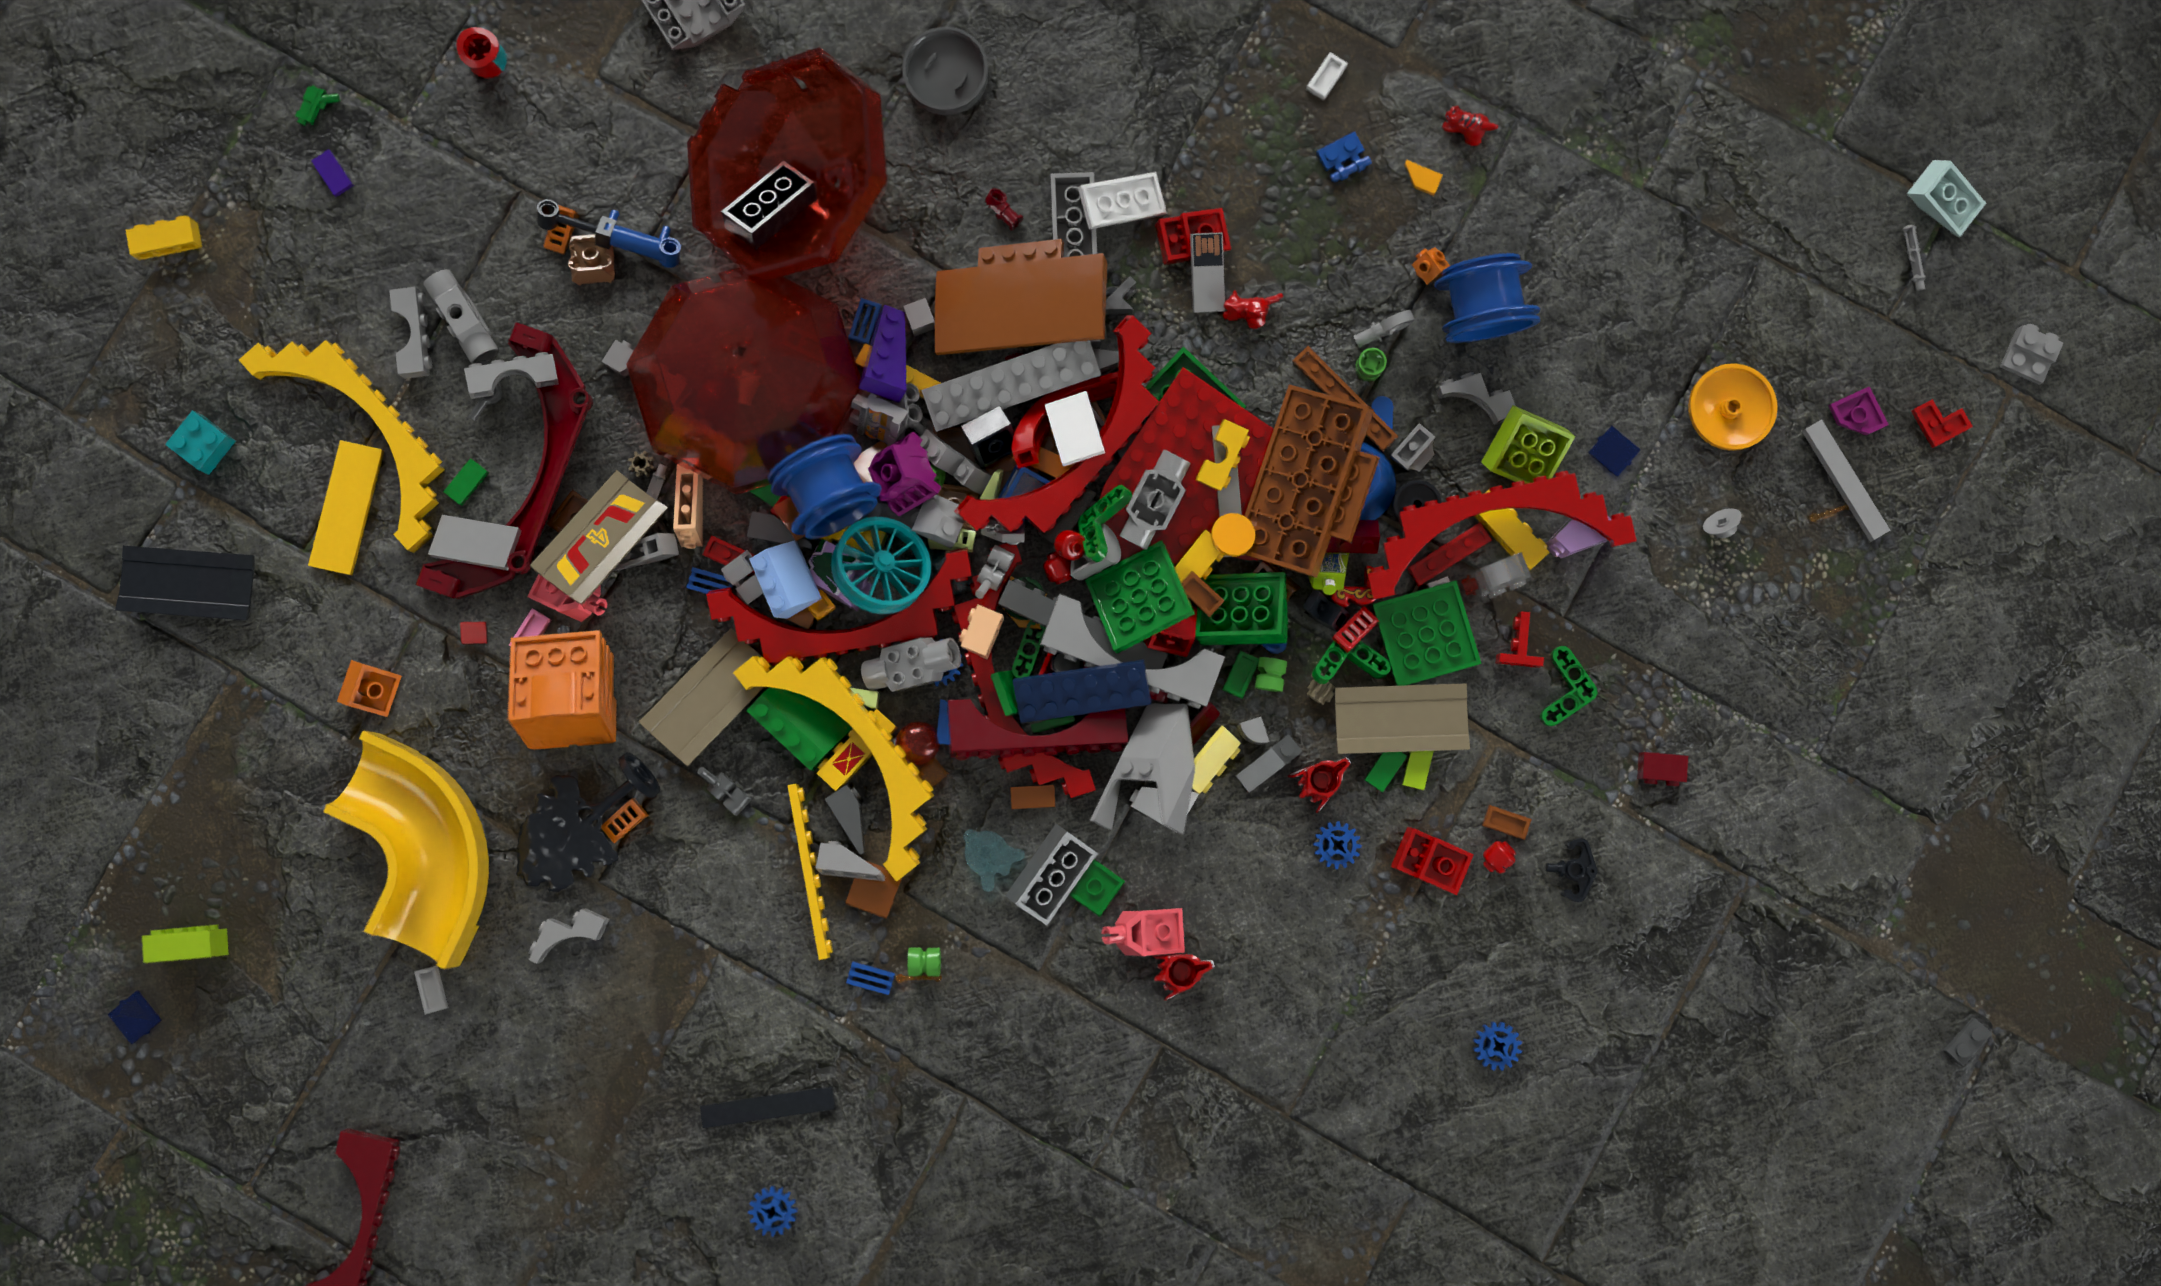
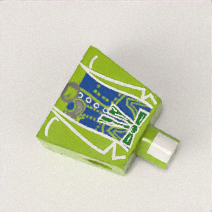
M1325 553L1318 577L1315 578L1308 575L1312 588L1322 589L1327 595L1334 594L1336 590H1343L1349 553Z

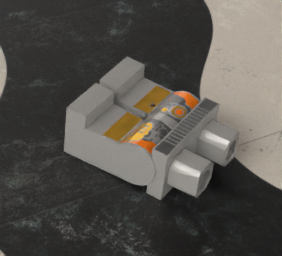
M872 393L868 398L859 394L856 395L851 404L854 410L850 415L849 422L858 426L857 433L861 435L865 433L869 438L878 439L886 443L887 447L905 437L909 411L877 398V395Z

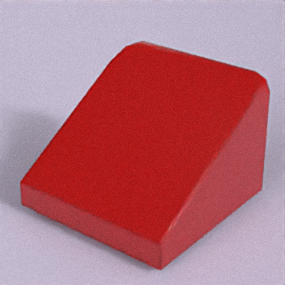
M486 622L460 623L462 644H487Z

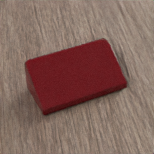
M1208 702L1207 706L1190 723L1192 746L1220 715V712L1211 702Z

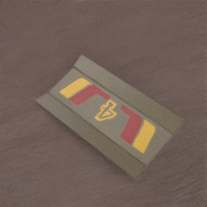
M616 470L532 562L530 567L571 599L583 605L667 511L668 507L652 498Z

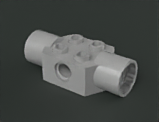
M445 269L429 276L423 285L437 306L438 314L449 324L447 326L449 332L454 338L458 339L471 364H475L480 360L490 361L499 353V349L491 338V332L452 272Z
M1163 450L1154 469L1144 471L1130 502L1127 504L1125 509L1130 516L1119 536L1147 550L1155 532L1166 529L1186 491L1181 482L1191 464L1190 462Z
M919 638L886 647L881 650L880 657L862 663V679L865 686L871 691L888 687L892 692L941 681L944 671L959 668L961 664L960 650L952 638L937 642L933 638Z

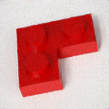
M1933 399L1911 410L1932 448L1973 427L1963 408L1943 418Z

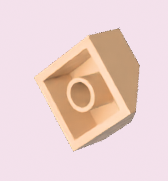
M977 605L976 609L972 608L967 620L970 625L967 630L963 629L959 641L962 642L961 647L988 659L1004 617L1000 613Z

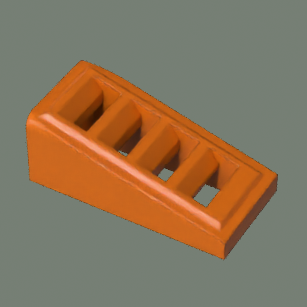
M558 205L561 214L578 219L579 215L575 210ZM567 225L565 229L557 226L552 230H548L544 248L565 255L574 227ZM555 232L563 233L564 237L555 235ZM554 239L562 242L561 246L551 243L552 240Z
M631 798L602 824L601 828L611 841L616 843L645 819L648 814L635 798ZM630 808L638 815L636 818L629 812ZM624 813L631 820L629 824L622 816ZM619 819L625 828L622 830L615 820ZM612 824L619 833L615 835L608 827Z

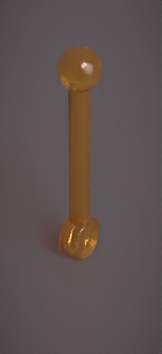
M1845 503L1844 506L1819 514L1812 513L1809 516V520L1816 522L1821 517L1850 509Z
M903 974L896 976L898 983H902L904 980H934L940 982L942 979L941 974L940 976H904Z

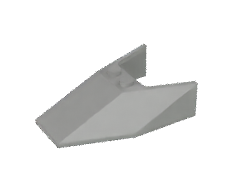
M1151 703L1146 706L1090 821L1108 830H1112L1121 780L1155 781L1158 787L1162 825L1179 834H1184L1195 773L1188 706L1186 704Z

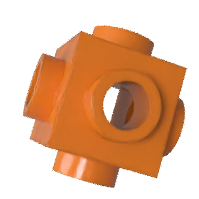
M1436 247L1430 250L1426 248L1416 255L1417 260L1412 264L1416 274L1427 285L1440 278L1442 271L1450 266L1445 260L1444 254Z

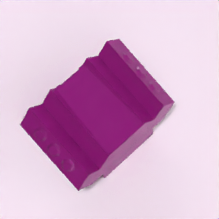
M914 432L875 454L868 468L872 481L879 483L882 487L881 493L878 496L880 501H887L889 508L898 516L937 495L941 489V486L934 481L937 474L931 468L927 458L928 452L920 446L923 439Z

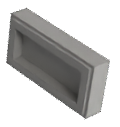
M438 966L415 971L414 974L424 1013L429 1014L447 1009L448 1004Z

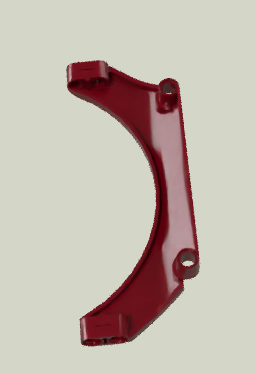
M515 323L508 340L509 346L517 356H526V358L535 357V354L547 352L548 355L553 354L559 383L558 385L536 387L544 420V447L541 464L530 493L520 509L506 524V526L518 527L522 530L515 552L510 554L507 559L508 570L451 560L424 564L421 568L415 585L454 599H460L513 580L516 573L526 574L531 570L530 565L532 564L534 552L586 414L593 406L592 396L585 391L586 386L554 336L520 323ZM584 395L586 397L585 402L580 405L577 404L578 397ZM519 558H523V566L516 568V561Z

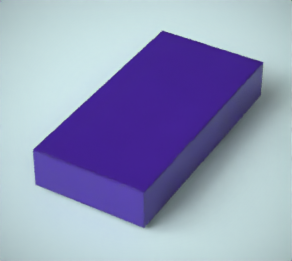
M328 149L311 160L335 197H338L354 186L331 150Z

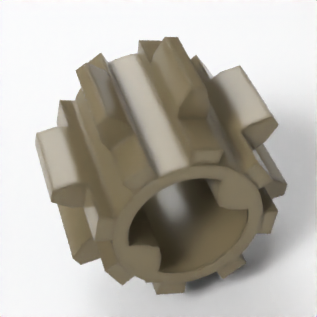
M635 451L633 459H628L632 463L629 470L631 472L635 471L638 478L643 474L649 477V472L656 469L652 466L655 458L648 457L647 451L641 454ZM641 460H643L646 463L645 467L640 468L638 466V463Z
M1313 679L1307 688L1309 689L1307 695L1321 705H1324L1325 702H1330L1335 695L1333 692L1335 686L1330 682L1319 684Z

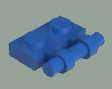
M1355 132L1316 152L1326 172L1332 168L1335 169L1336 172L1330 175L1333 183L1338 180L1343 181L1347 179L1348 175L1356 171L1360 172L1372 163L1369 156L1363 159L1359 158L1358 155L1364 153L1365 149ZM1351 159L1353 164L1344 168L1342 163Z

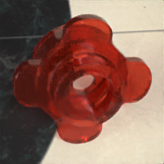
M1467 575V578L1462 579L1464 590L1467 596L1471 594L1477 595L1476 590H1479L1475 577L1471 578L1470 575Z

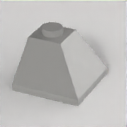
M939 495L933 496L923 502L911 531L948 548H952L964 523L953 512L959 504Z

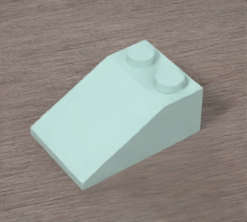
M1933 160L1907 193L1921 210L1958 237L1963 234L1986 204L1951 161Z

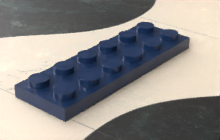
M1144 660L1013 679L1021 723L1151 704Z

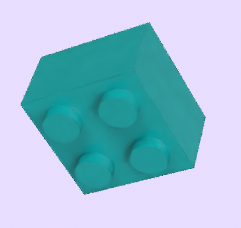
M192 410L165 445L197 470L209 475L236 440L206 417Z

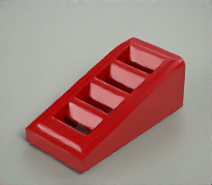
M1363 606L1332 639L1348 653L1376 626L1379 620ZM1354 622H1356L1364 631H1362ZM1348 628H1350L1358 637H1356ZM1344 633L1352 641V643H1350L1342 634Z

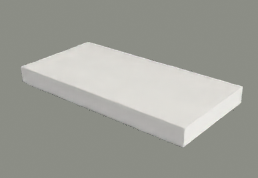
M1156 172L1085 184L1078 187L1089 229L1167 214Z

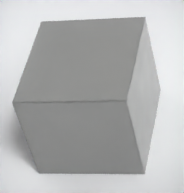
M926 298L903 306L914 336L935 329V321Z

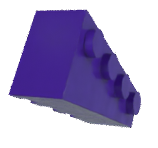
M884 305L877 318L858 388L900 403L906 392L905 312Z

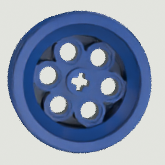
M1504 253L1466 260L1442 271V278L1435 282L1434 287L1438 290L1450 291L1455 320L1448 322L1442 327V331L1448 333L1445 337L1446 341L1462 343L1491 339L1516 333L1540 323V317L1536 314L1541 309L1536 305H1525L1519 275L1526 273L1532 268V263L1522 261L1519 254Z
M841 434L811 443L783 459L769 473L768 481L771 485V492L778 496L790 495L799 513V516L792 523V533L805 535L808 539L826 537L863 519L877 506L878 501L876 498L881 493L882 487L876 482L863 483L853 464L859 457L862 448L856 443L853 436Z

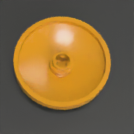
M1724 364L1709 370L1694 385L1688 403L1689 417L1695 431L1710 445L1723 450H1742L1760 442L1770 432L1777 416V399L1769 381L1757 370L1742 364Z

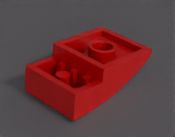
M1223 208L1182 213L1177 217L1159 219L1155 224L1164 265L1191 260L1190 234L1223 233V252L1231 250Z
M1407 827L1391 867L1457 895L1474 854L1415 828Z

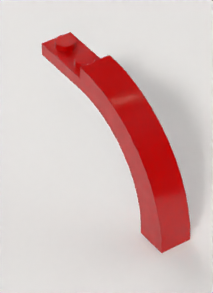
M1118 371L1073 384L1048 393L1039 399L1023 416L1013 436L1012 454L1018 469L1039 463L1041 443L1047 432L1051 429L1045 404L1085 391L1088 394L1090 403L1112 397L1116 391Z

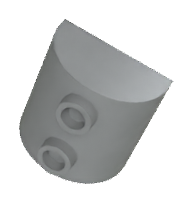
M1106 524L1101 525L1108 548L1106 557L1096 563L1084 553L1078 560H1071V576L1075 579L1084 580L1093 574L1100 573L1111 565H1116L1120 561L1121 548L1119 541Z

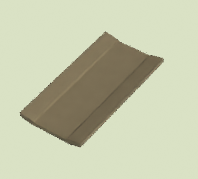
M731 628L659 700L639 723L688 767L765 688L755 686L752 689L746 690L733 674L736 669L751 657L759 656L761 658L762 656L750 645L745 644L744 641L738 642L737 634ZM769 663L770 667L768 669L772 670L774 666H771Z
M1467 683L1335 688L1337 754L1470 750Z

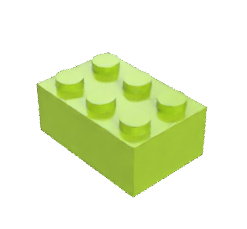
M219 925L153 930L151 935L142 936L143 963L228 955L227 928L219 929Z

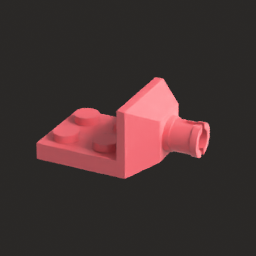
M539 574L527 596L580 622L588 618L592 612L598 616L602 615L605 611L600 609L599 606L607 608V601L599 598L601 595V584L583 605H580Z
M1182 908L1122 911L1115 923V927L1106 926L1102 929V934H1111V936L1102 937L1104 944L1116 943L1124 955L1150 956L1185 953Z

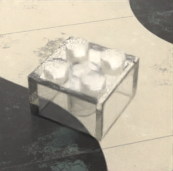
M1518 553L1480 568L1473 573L1482 598L1489 595V598L1492 599L1507 592L1506 588L1512 591L1527 584L1526 580L1531 577L1522 553Z

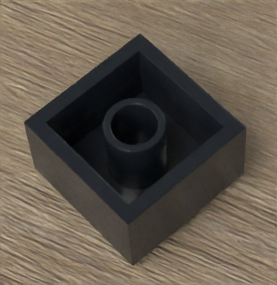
M1000 406L961 426L970 450L982 469L1012 454L1014 431Z

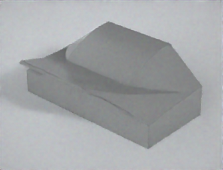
M1419 423L1390 457L1405 470L1412 469L1420 472L1435 455L1433 451L1435 436Z

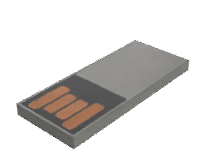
M1223 233L1190 234L1193 313L1225 311L1223 307L1225 303Z

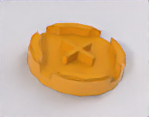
M1228 513L1221 516L1214 523L1211 540L1214 547L1221 554L1238 557L1251 549L1255 541V529L1245 516L1238 513Z

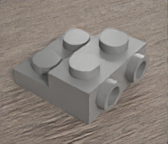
M2023 325L2016 329L2000 367L2040 385L2044 382L2051 364L2056 362L2063 342L2059 341V336L2053 333H2046L2045 335L2039 332V327L2036 325Z

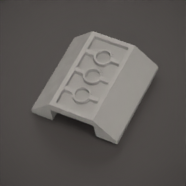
M642 0L673 50L696 47L732 25L746 6L743 0Z

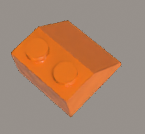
M351 660L337 702L388 717L402 676Z

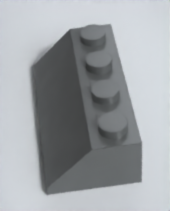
M1055 824L1005 896L1033 917L1048 925L1098 853L1058 824Z

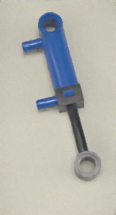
M542 200L537 205V223L544 230H552L559 223L594 233L595 245L610 250V247L614 246L659 260L662 266L668 268L677 266L680 261V242L669 237L671 228L668 226L663 227L660 237L657 238L618 226L619 212L617 210H611L609 217L602 216L597 226L562 215L559 212L558 204L553 200Z

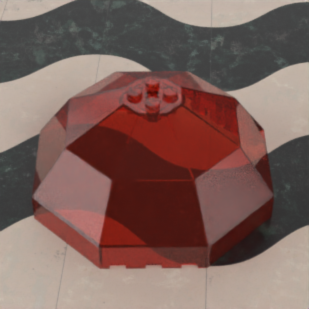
M821 47L788 57V59L782 58L751 70H745L744 74H742L743 81L738 90L726 84H721L714 96L716 98L710 110L707 109L698 123L701 126L695 136L691 135L687 142L692 226L704 234L713 245L720 248L735 264L743 268L745 273L764 281L837 262L852 246L888 188L881 94ZM795 78L802 80L807 88L802 89ZM782 161H785L814 182L817 200L761 247L754 250L725 228L721 211ZM839 179L840 184L838 187H835L834 185L838 182Z
M758 263L718 273L720 282L714 284L709 275L671 286L626 363L653 452L672 460L687 470L699 474L714 484L728 489V491L735 495L770 485L768 475L783 459L811 443L839 435L853 411L851 407L853 399L857 394L862 395L863 390L858 388L861 378L837 304ZM741 346L746 349L743 352V356L733 353L736 347Z

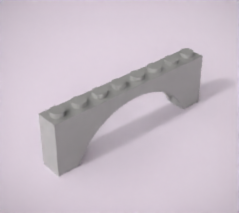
M1059 594L1040 646L1044 647L1043 651L1056 655V652L1065 655L1064 659L1075 663L1078 659L1085 662L1084 666L1087 668L1123 663L1105 652L1091 636L1083 619L1081 603ZM1203 649L1181 665L1167 669H1146L1149 690L1159 694V691L1168 693L1167 698L1179 701L1180 698L1188 701L1187 705L1196 709H1200L1201 706L1206 707L1225 657Z

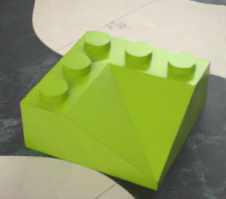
M1512 405L1481 463L1491 472L1515 482L1524 480L1525 484L1533 483V478L1545 475L1547 479H1550L1554 476L1576 436L1558 424Z

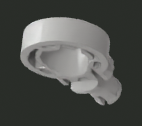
M1405 310L1387 319H1383L1376 325L1372 322L1371 328L1354 335L1355 341L1359 348L1376 339L1382 342V337L1392 335L1415 321L1411 310Z

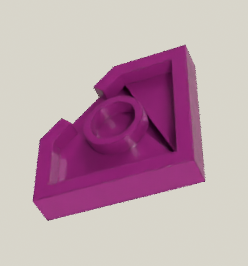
M1870 386L1828 405L1837 425L1864 435L1871 434L1889 425Z

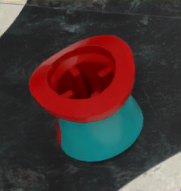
M471 27L460 33L456 44L458 55L474 74L482 78H493L503 72L507 63L506 52L493 33L480 27Z

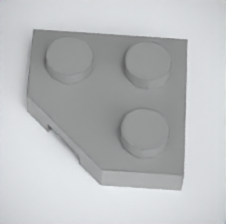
M988 518L990 522L981 530V534L1000 542H1007L1010 545H1017L1020 542H1024L1025 518L1022 519L1023 524L1015 531L1005 530L993 518Z

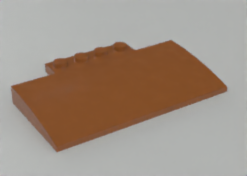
M1062 239L979 248L978 267L937 271L935 290L936 355L1105 339L1107 260L1104 254L1063 257L1064 242Z
M1289 384L1245 513V517L1252 523L1255 529V541L1251 549L1244 555L1317 578L1331 536L1352 542L1380 459L1378 456L1360 451L1374 412L1371 407Z

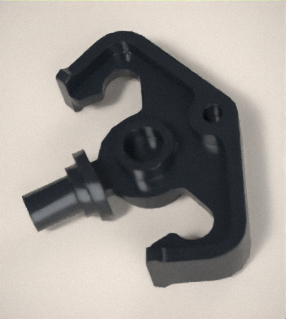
M1577 838L1564 842L1568 849H1574L1576 846L1582 848L1578 859H1570L1566 863L1563 860H1560L1557 864L1546 863L1545 869L1546 872H1555L1559 877H1563L1565 874L1569 880L1577 881L1579 887L1577 894H1573L1568 889L1564 890L1561 896L1574 902H1582L1586 898L1598 871L1588 841L1583 838Z

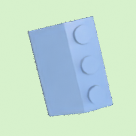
M794 540L767 548L749 559L775 618L788 619L822 599L797 541Z

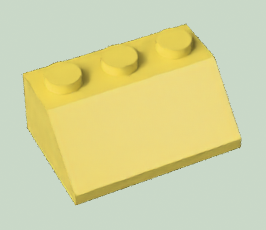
M1224 726L1219 727L1194 758L1195 773L1192 790L1198 794L1201 792L1206 793L1213 785L1211 782L1212 778L1215 775L1219 777L1227 768L1224 765L1229 758L1233 760L1241 751L1238 748L1241 743Z

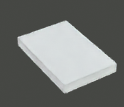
M1086 391L1045 404L1063 466L1105 453Z

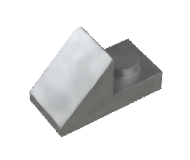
M1131 276L1106 299L1105 314H1133V308L1124 300L1125 298L1127 300L1130 299L1136 292V281Z

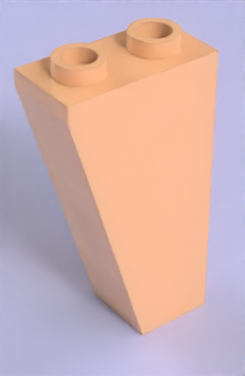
M699 457L677 458L673 529L681 547L687 549L703 546V466Z

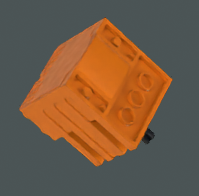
M561 625L557 628V634L511 638L508 721L529 749L536 750L569 747V745L575 744L577 746L614 743L616 741L617 702L614 697V655L610 652L609 646L606 645V640L602 638L601 631L571 633V627Z

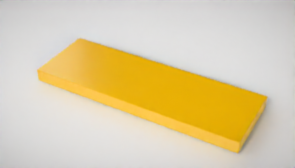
M340 440L308 566L353 576L384 450Z

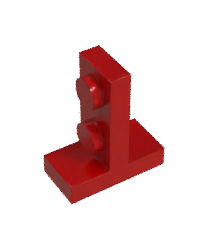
M1521 611L1517 614V617L1514 616L1513 629L1516 632L1515 638H1512L1511 651H1514V654H1497L1495 664L1534 668L1543 666L1544 657L1527 656L1530 612Z

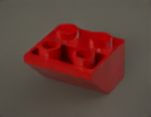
M1192 606L1195 612L1194 615L1145 639L1144 642L1147 648L1187 657L1195 639L1197 608Z

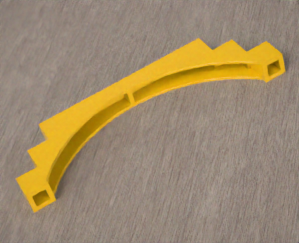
M325 340L310 353L303 344L297 345L294 342H290L278 354L270 346L267 345L265 347L257 343L239 359L252 376L259 380L265 376H291L318 381L345 393L371 416L390 446L400 480V519L398 530L393 535L408 551L415 553L433 537L429 531L431 527L422 518L439 504L434 498L437 494L427 485L444 471V468L440 465L442 460L435 453L430 454L427 451L428 445L426 442L412 434L414 429L406 421L402 422L398 418L400 413L392 405L390 407L384 402L386 400L385 396L379 390L374 391L370 387L372 382L364 374L360 375L356 371L358 366L350 358L345 359L342 355L344 351L337 343L331 344Z
M759 656L751 657L733 672L746 690L752 689L755 686L773 687L802 694L820 702L843 718L861 736L874 755L888 790L892 817L891 844L888 859L883 865L897 882L920 864L918 853L912 847L909 849L907 845L927 830L924 818L920 814L916 815L914 811L934 796L932 786L928 781H922L918 775L920 773L918 768L912 762L909 764L904 758L906 754L899 745L895 746L890 740L892 736L889 731L879 726L877 716L871 710L868 712L864 707L865 701L858 693H853L850 689L852 685L848 679L838 674L836 671L838 667L832 659L820 658L807 670L803 671L804 666L796 657H786L772 670L768 669L770 665L765 658H760Z

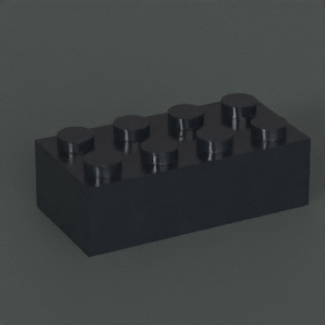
M782 161L721 211L725 228L754 250H757L817 200L815 185L808 177L785 161Z

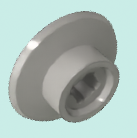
M1723 509L1715 512L1705 520L1703 529L1708 534L1716 535L1718 538H1727L1737 531V525L1741 521V512L1737 509Z

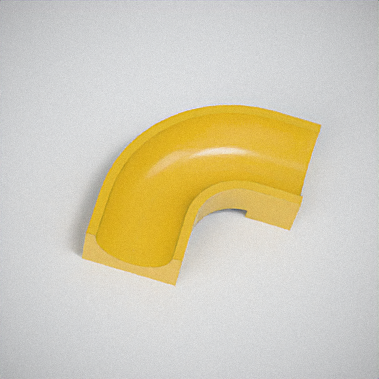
M362 731L359 739L362 740L363 750L359 765L342 794L336 800L327 804L323 812L370 834L378 841L386 855L388 863L386 886L364 932L370 935L389 938L413 947L433 958L437 962L436 966L440 968L459 967L479 928L476 924L482 912L487 894L489 857L481 821L467 794L442 767L420 754L419 751L381 733Z

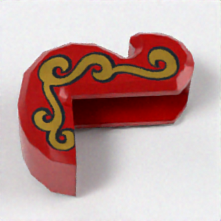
M1368 565L1364 567V587L1344 586L1343 590H1336L1334 594L1330 595V601L1343 608L1349 606L1348 600L1356 606H1366L1373 603L1375 600H1372L1367 574L1371 573V568L1374 567Z

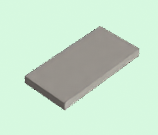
M442 515L428 555L439 559L508 570L507 559L510 554L515 552L522 530L518 527Z

